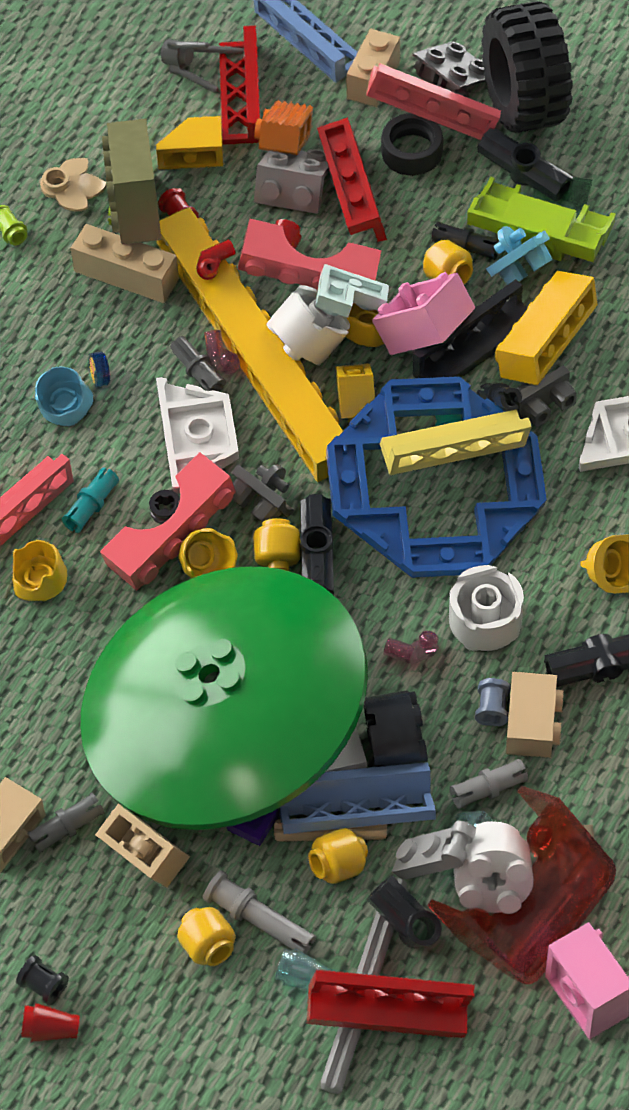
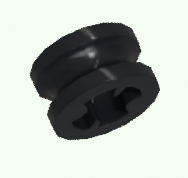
M165 489L152 495L149 506L151 517L155 522L163 524L175 513L180 502L178 494L172 490ZM163 504L165 506H168L171 504L172 510L169 511L168 509L164 508L160 511L159 505Z

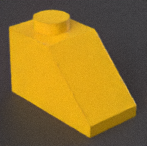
M221 116L187 118L157 143L158 170L224 166Z
M370 364L335 366L341 419L348 418L349 423L367 403L370 404L375 398L374 377Z

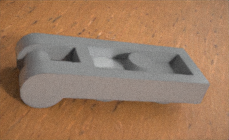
M456 821L453 828L405 839L396 852L397 860L392 873L405 880L463 866L467 856L465 848L474 839L476 834L475 827L464 821Z

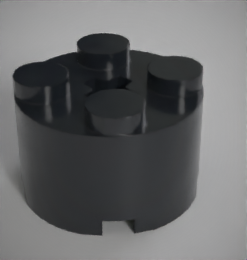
M408 690L365 697L363 707L368 740L374 755L372 757L373 766L384 767L428 762L426 744L422 738L420 728L423 727L420 705L417 703L415 691L408 692Z

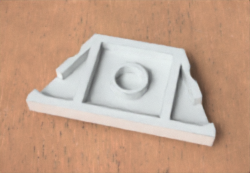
M160 377L156 378L172 488L173 492L179 495L180 487L175 476L199 452L221 469L238 460L239 452L229 394L214 390L205 391L201 387L190 384L183 388L168 384L166 378Z
M629 396L597 401L595 403L584 449L579 460L580 472L629 463Z

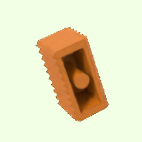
M277 100L271 109H265L263 119H258L255 127V138L259 139V149L298 155L311 133L313 107L311 105L306 107L305 104L300 106L299 103L294 105L292 102L287 104L286 101L281 103L280 100Z

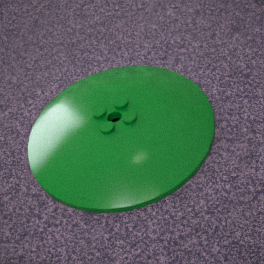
M248 566L228 568L191 578L168 589L145 604L122 625L105 646L88 679L81 708L80 729L86 759L93 774L105 791L118 804L136 816L161 826L176 829L205 830L223 828L254 820L276 810L307 790L327 771L345 748L356 728L362 713L368 682L367 657L359 630L345 607L327 589L313 580L282 569ZM220 672L214 682L204 683V679L210 673Z

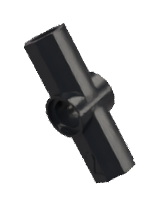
M490 128L486 131L478 144L477 152L510 172L511 180L514 183L523 186L530 185L555 202L561 201L573 185V177L542 158L539 148L534 144L518 143L496 128Z
M309 494L308 497L300 500L302 576L313 580L334 595L331 499L324 497L322 494ZM316 546L322 547L320 549H312V547Z
M598 634L586 639L580 647L547 654L544 657L546 673L548 675H557L556 687L591 678L597 683L604 682V678L609 677V680L615 679L624 670L629 669V634L612 638L609 634Z

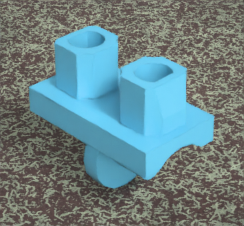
M508 226L501 228L498 231L499 242L494 245V249L499 254L504 250L508 254L486 268L491 277L499 273L508 285L515 279L521 281L528 276L518 261L522 257L526 258L533 271L551 261V255L544 244L550 239L546 231H542L521 244V239L526 236L522 228L516 231Z

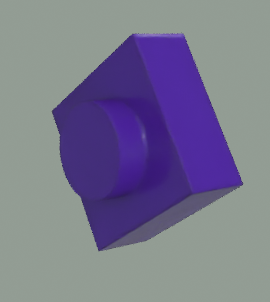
M278 809L254 820L228 826L227 830L261 846L273 827L275 820L279 817Z

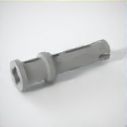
M219 871L212 878L204 892V901L207 903L215 902L229 911L230 917L234 920L241 921L245 919L299 953L300 956L304 957L311 948L308 944L315 942L316 935L309 933L257 900L254 890L251 888L243 889L227 879V873L224 871Z

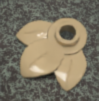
M72 158L64 161L60 167L46 170L41 178L40 187L44 195L56 198L62 208L70 211H84L88 209L87 199L100 195L106 188V182L86 173L88 170L87 158Z

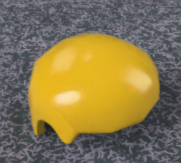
M202 528L201 530L189 533L182 541L178 558L184 573L190 578H194L213 571L235 568L238 553L230 536L223 535L212 528Z

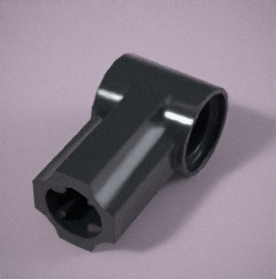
M392 875L379 884L366 899L399 933V938L409 948L417 949L429 946L440 938L442 925L437 915L426 911ZM416 919L421 920L427 926V936L424 940L418 939L413 933V924Z

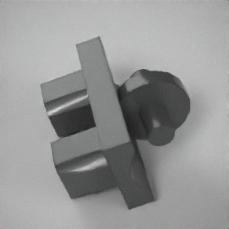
M564 365L548 375L546 374L539 385L521 382L522 385L516 388L522 395V403L515 402L519 406L516 410L520 419L529 418L533 425L539 427L551 417V409L547 406L550 403L555 402L561 410H567L575 405L576 391L569 383L570 371Z
M239 464L231 472L237 478L233 482L236 491L232 498L234 502L245 508L255 494L262 498L251 512L260 522L278 518L281 514L288 517L293 513L294 509L286 504V500L274 492L278 489L285 493L289 488V484L284 481L286 470L281 465L276 464L270 469L261 465L256 472L262 477L261 481Z

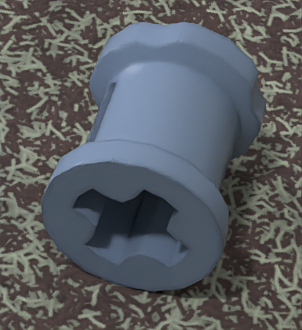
M487 678L479 682L480 707L475 711V720L478 723L489 726H502L508 722V712L505 710L506 697L509 696L511 685L508 682L495 678Z

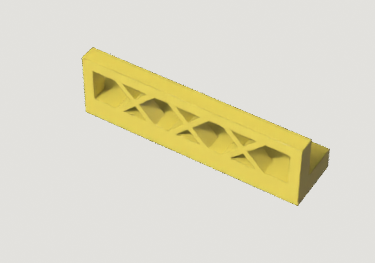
M515 409L383 437L380 441V447L389 475L525 447L532 426L529 418L520 419Z

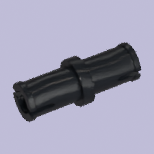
M437 221L435 227L438 229L433 228L431 240L434 243L441 240H450L468 252L489 257L493 260H496L498 257L494 249V245L499 242L498 238L475 233L474 229L470 227L461 229Z
M485 383L480 386L484 391H477V394L484 400L486 398L490 399L503 410H515L519 407L515 402L522 403L521 392L504 383Z

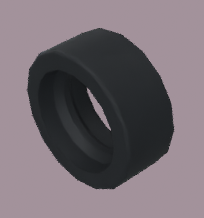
M412 113L400 114L392 118L384 126L381 135V153L384 163L391 170L408 176L423 175L433 170L440 163L443 154L441 127L438 123ZM416 135L429 140L431 146L422 152L406 153L396 149L393 143L403 136Z

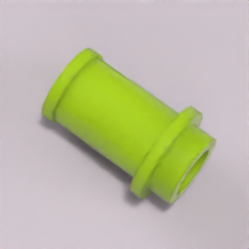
M0 205V230L2 231L3 240L14 246L22 244L27 238V226L17 220L7 205Z

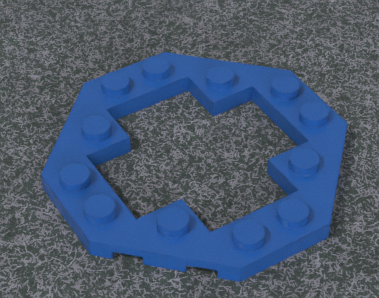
M461 377L389 380L370 404L367 403L350 421L349 426L339 436H336L327 445L326 449L333 516L412 578L461 575L464 571L476 566H491L544 507L547 500L538 436L530 431L525 447L502 451L508 501L476 503L474 510L477 536L410 539L406 506L370 508L363 450L381 449V438L397 435L395 417L462 414L463 421L505 412L490 399L486 398L484 400L470 389L471 385Z

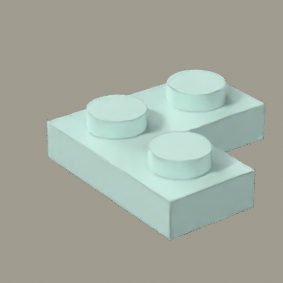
M324 264L320 274L315 307L320 308L326 314L332 316L341 315L347 318L353 303H356L357 306L364 310L378 311L382 304L387 303L389 285Z

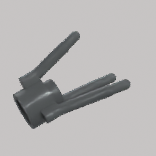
M167 39L162 45L161 61L163 64L170 65V73L180 74L216 93L218 92L217 86L185 70L183 67L191 64L194 52L243 54L244 49L239 47L211 46L208 42Z

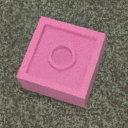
M444 272L437 278L412 285H409L408 282L403 283L399 287V293L389 303L382 304L378 308L379 313L372 321L389 354L394 355L443 343L471 314L475 306L459 274L448 275Z
M588 922L548 946L545 977L590 1040L629 1017V976L626 975L601 940L603 936L601 930H594Z

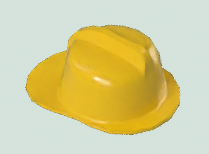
M629 534L612 535L596 542L590 548L586 560L580 562L581 567L587 569L590 579L607 593L629 592Z

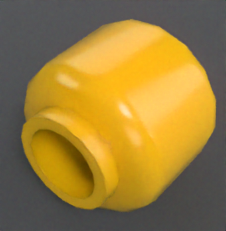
M441 240L426 251L423 271L429 279H435L444 272L448 275L458 273L463 284H466L473 273V259L468 251L450 240Z
M282 518L268 519L263 521L262 526L255 530L253 535L254 559L258 565L289 571V566L299 562L301 559L300 532L295 526L290 525L289 520Z
M347 828L337 829L314 840L312 849L308 854L310 868L317 878L323 879L330 884L340 883L361 874L365 868L368 848L363 838L356 836L351 830Z
M213 907L194 908L183 916L177 938L193 962L199 965L216 966L227 960L233 952L236 935L220 911Z

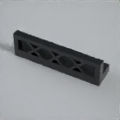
M515 279L478 305L443 343L416 349L413 352V376L415 378H462L494 355L498 344L503 342L512 330L513 325L520 320L528 308L522 303L523 285Z

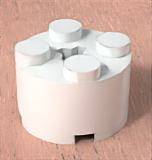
M300 285L267 322V326L285 343L283 349L292 359L299 361L301 358H304L316 365H321L349 333L347 330L350 328V323L344 316H332L315 307L317 290L306 285Z
M482 565L464 571L457 578V582L450 591L449 624L454 636L468 650H497L510 644L518 637L522 625L524 595L522 587L515 576L509 572L507 575L497 571V567Z
M483 822L476 825V834L472 843L466 845L465 851L467 856L463 866L453 868L455 889L460 903L466 908H473L482 912L514 913L520 909L521 903L528 897L533 887L529 845L520 836L519 831L509 824L502 822Z

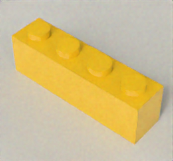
M556 271L550 281L543 286L536 299L529 304L520 320L513 325L507 337L498 344L495 360L499 365L500 378L539 385L597 307L594 277Z

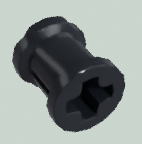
M33 955L20 969L16 983L22 988H30L43 997V1003L51 1006L66 989L69 977L62 972L57 974L42 964L43 961L40 957Z

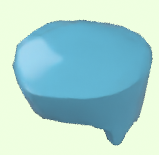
M53 367L38 378L35 386V400L41 414L49 422L68 427L75 425L87 414L93 403L91 389L85 384L81 376L71 368Z

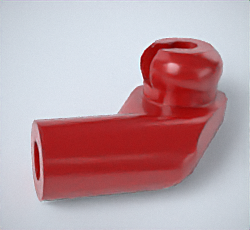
M229 239L201 251L196 266L197 273L201 278L210 280L216 277L220 262L236 254L235 248Z

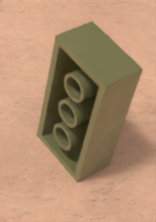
M146 119L107 123L108 135L102 136L112 230L113 232H120L121 244L162 240Z

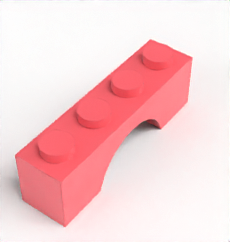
M249 219L238 270L246 271L252 276H267L279 279L285 284L306 285L318 291L320 274L324 264L376 281L381 250L348 242L345 248L334 256L311 258L299 253L289 244L285 237L283 226Z
M201 452L175 476L180 487V502L175 513L166 522L151 529L141 530L125 526L100 551L106 565L136 591L144 584L151 583L156 578L159 569L169 559H174L179 555L180 545L187 535L195 530L205 528L209 519L219 509H224L228 506L233 495L236 493L230 475Z

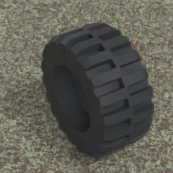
M540 1L492 10L485 18V24L482 29V61L485 68L484 75L488 85L489 97L493 102L492 106L501 111L500 123L504 125L505 129L514 133L560 125L570 113L569 106L572 104L571 90L573 89V80L571 79L572 69L568 58V46L565 44L564 32L562 27L559 26L556 14H553V9Z

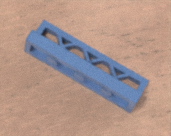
M254 0L255 12L335 83L347 76V72L358 52L298 0H284L290 8L282 0ZM345 56H348L352 61L345 65Z
M428 762L325 772L307 790L278 808L283 834L436 819V809L430 793V768ZM423 803L424 807L414 808L406 806L407 804ZM380 807V808H382V809H384V810H382V811H370V810H368V809H369V808ZM343 811L345 814L333 815L331 812ZM303 814L308 816L307 818L291 820L289 817L293 815Z

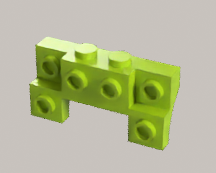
M490 176L485 188L478 196L474 197L467 211V224L497 234L505 226L510 227L514 231L522 228L526 236L521 239V244L545 230L550 239L544 244L552 259L561 261L564 254L594 263L601 245H605L612 230L616 213L611 212L610 216H605L589 211V205L584 204L576 219V210L521 194V185L517 184L514 189L495 183V178Z

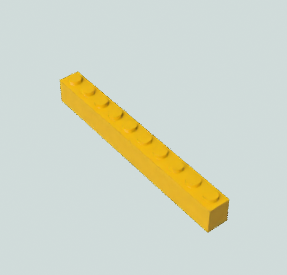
M189 207L160 220L162 240H156V243L161 250L176 255L179 277L316 481L319 482L328 478L327 445L343 432L335 410L331 406L327 407L324 404L318 385L314 381L309 382L302 362L300 360L296 361L286 354L283 349L285 343L267 326V322L271 319L266 310L259 309L252 289L249 286H243L240 281L239 272L233 263L228 264L226 259L221 261L218 273L213 279L205 280L198 275L196 266L201 251L219 244L218 240L213 241L209 236V230L203 218H197Z

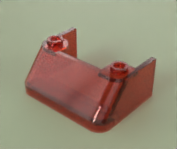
M521 786L517 792L538 817L530 826L526 838L530 852L536 858V861L532 864L533 887L528 897L521 903L520 909L511 914L497 912L490 916L487 911L481 908H468L465 911H461L433 899L430 900L427 906L461 943L511 979L528 985L538 981L546 971L548 946L578 929L612 886L616 876V867L609 855L560 798Z

